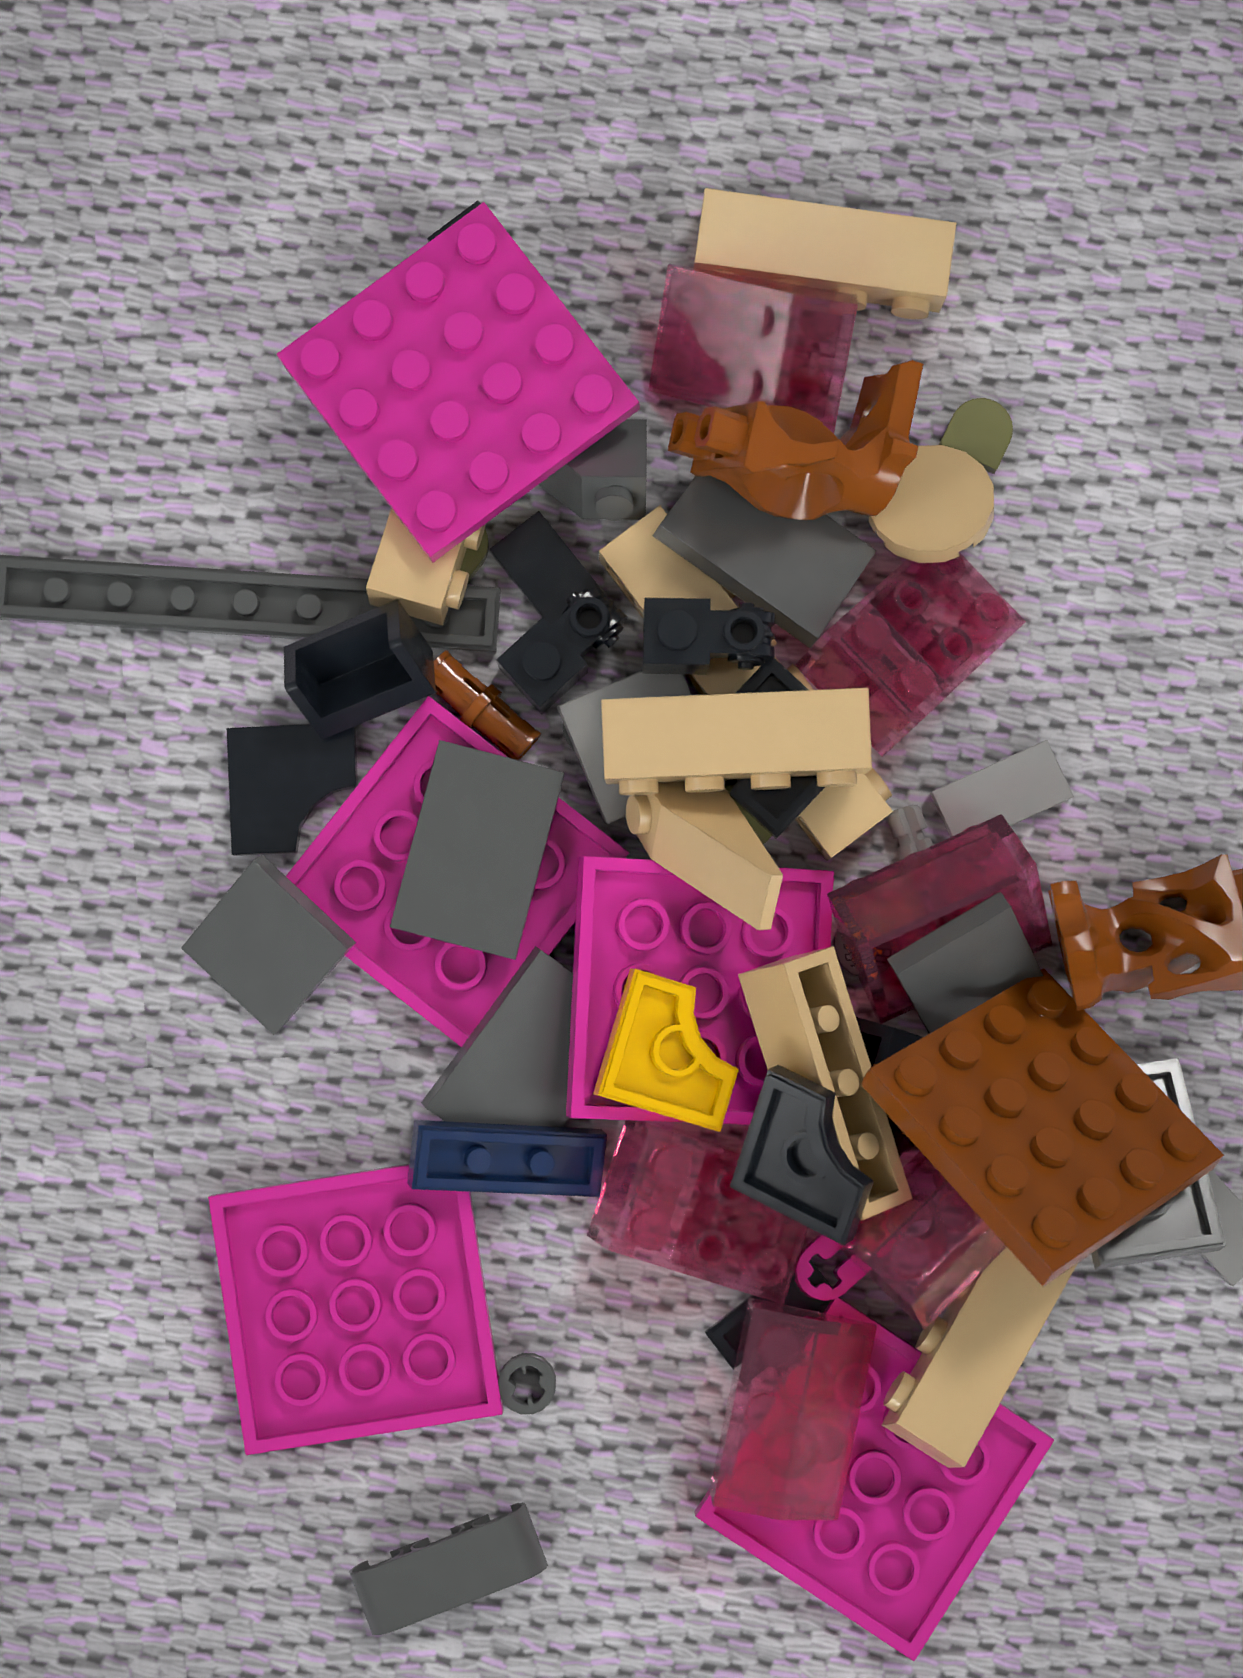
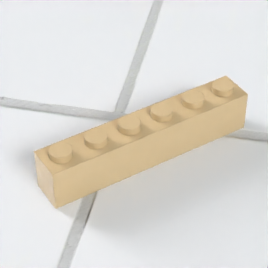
M661 505L599 550L600 563L642 618L644 598L711 599V610L738 608L732 600L736 595L653 537V534L667 516ZM773 639L771 645L775 646L777 643L775 639ZM728 658L710 659L707 675H685L700 695L735 694L760 666H755L752 670L738 669V663L728 662ZM792 664L787 668L808 690H813L796 666ZM871 768L868 773L857 774V785L825 787L795 820L827 861L893 812L885 802L892 796V793L879 774Z

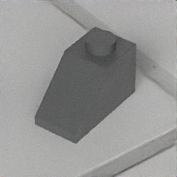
M626 419L541 482L539 486L581 519L641 520L646 516L647 419Z

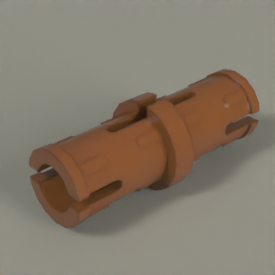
M447 650L434 660L436 694L462 716L460 721L471 729L473 727L477 729L508 758L520 760L535 744L542 733L531 726L525 719L523 720L500 698L502 692L493 684L487 687L467 671Z

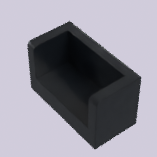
M396 599L284 646V687L320 738L325 739L435 694L433 650L400 601Z

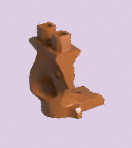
M914 360L893 365L886 374L864 377L850 429L840 439L819 419L805 411L790 406L767 405L765 401H756L726 408L715 406L704 408L700 416L690 412L677 413L673 422L668 451L692 458L693 462L690 473L697 477L709 475L726 482L758 510L775 517L792 520H815L828 513L848 510L866 516H877L887 507L897 490L905 468L917 456L919 446L910 443L909 434L924 364Z
M1221 854L1204 864L1181 873L1132 882L1133 897L1107 909H1099L1084 904L1077 881H1061L1050 884L1051 890L1048 891L1056 933L1069 988L1077 1011L1091 1008L1100 1002L1105 992L1123 991L1129 993L1147 986L1151 999L1171 1000L1183 995L1203 991L1243 990V868L1232 871L1227 854ZM1181 897L1187 900L1186 909L1180 912L1160 905L1165 899ZM1128 929L1143 930L1151 935L1152 945L1143 952L1130 951L1120 942V935ZM1200 962V967L1194 972L1180 974Z

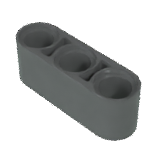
M522 1502L510 1505L512 1512L490 1520L487 1514L450 1528L452 1535L430 1543L427 1537L390 1551L392 1558L372 1566L369 1565L367 1560L353 1567L349 1573L372 1635L378 1636L396 1631L521 1583L544 1571L548 1567V1563L526 1504Z

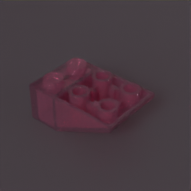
M668 264L648 391L718 408L756 401H765L767 405L790 406L805 411L819 419L834 433L858 307L857 295Z
M960 552L959 557L946 562L917 563L907 559L830 627L795 666L818 690L868 688L871 746L883 757L1026 621Z
M625 1120L586 1236L609 1251L784 1304L809 1227L730 1187L741 1154L740 1151L652 1121Z

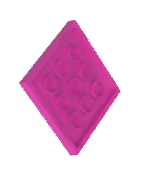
M485 202L481 203L276 354L281 364L432 563L640 410L639 401Z
M428 696L288 872L286 877L356 942L345 955L348 959L462 1047L534 947H538L550 956L575 924L579 857L626 858L629 852L562 799L558 798L516 960L391 928V920L439 740L506 757Z
M595 856L579 857L566 1117L684 1122L593 1094L630 968H635L696 987L694 1015L701 1038L716 1057L739 1069L723 1124L750 1125L768 1070L738 974L787 957L831 947L834 871L779 868L783 878L771 929L757 930L653 860Z
M409 1164L208 1196L245 1455L503 1415L504 1408L500 1397L499 1375L471 1192L411 1189L407 1184Z
M838 1297L831 1300L816 1325L807 1335L696 1508L695 1517L912 1661H915L1051 1447L1054 1439L1000 1403L965 1467L947 1468L881 1425L890 1410L883 1405L885 1396L901 1372L905 1371L910 1375L922 1352Z

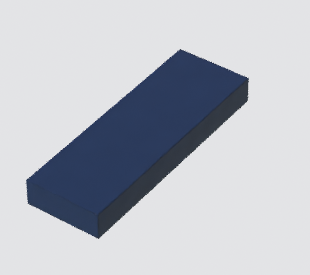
M414 1120L407 1184L411 1189L600 1197L607 1134L602 1129Z

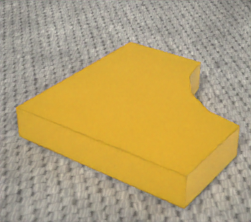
M630 968L594 1089V1095L721 1132L739 1069L716 1057L701 1038L694 1015L696 987Z

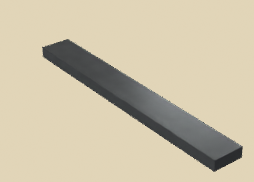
M0 555V620L303 639L375 609L377 606L370 605L366 590L368 579ZM467 585L459 610L449 607L443 626L411 616L410 618L431 648L497 652L501 588Z

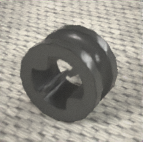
M521 1353L512 1357L503 1366L498 1379L502 1402L510 1410L519 1414L532 1415L542 1411L551 1403L556 1390V1375L552 1365L544 1357L535 1353ZM527 1366H531L541 1372L538 1384L544 1389V1393L537 1399H533L532 1393H529L528 1401H523L514 1395L516 1382L510 1378V1375L520 1367L523 1374H526Z

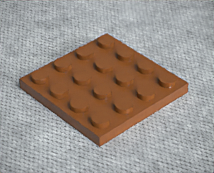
M1044 968L1041 969L1044 976L1026 978L869 1068L860 1083L1042 1287L1212 1171L1224 1156L1084 1009L1077 1011L1074 999Z

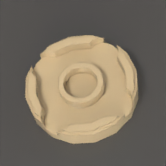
M944 445L919 446L917 456L905 468L893 498L877 516H869V523L874 533L876 531L878 537L884 541V546L896 556L917 563L946 562L959 557V551L967 549L970 545L973 544L974 548L985 538L994 519V486L984 466L968 453Z

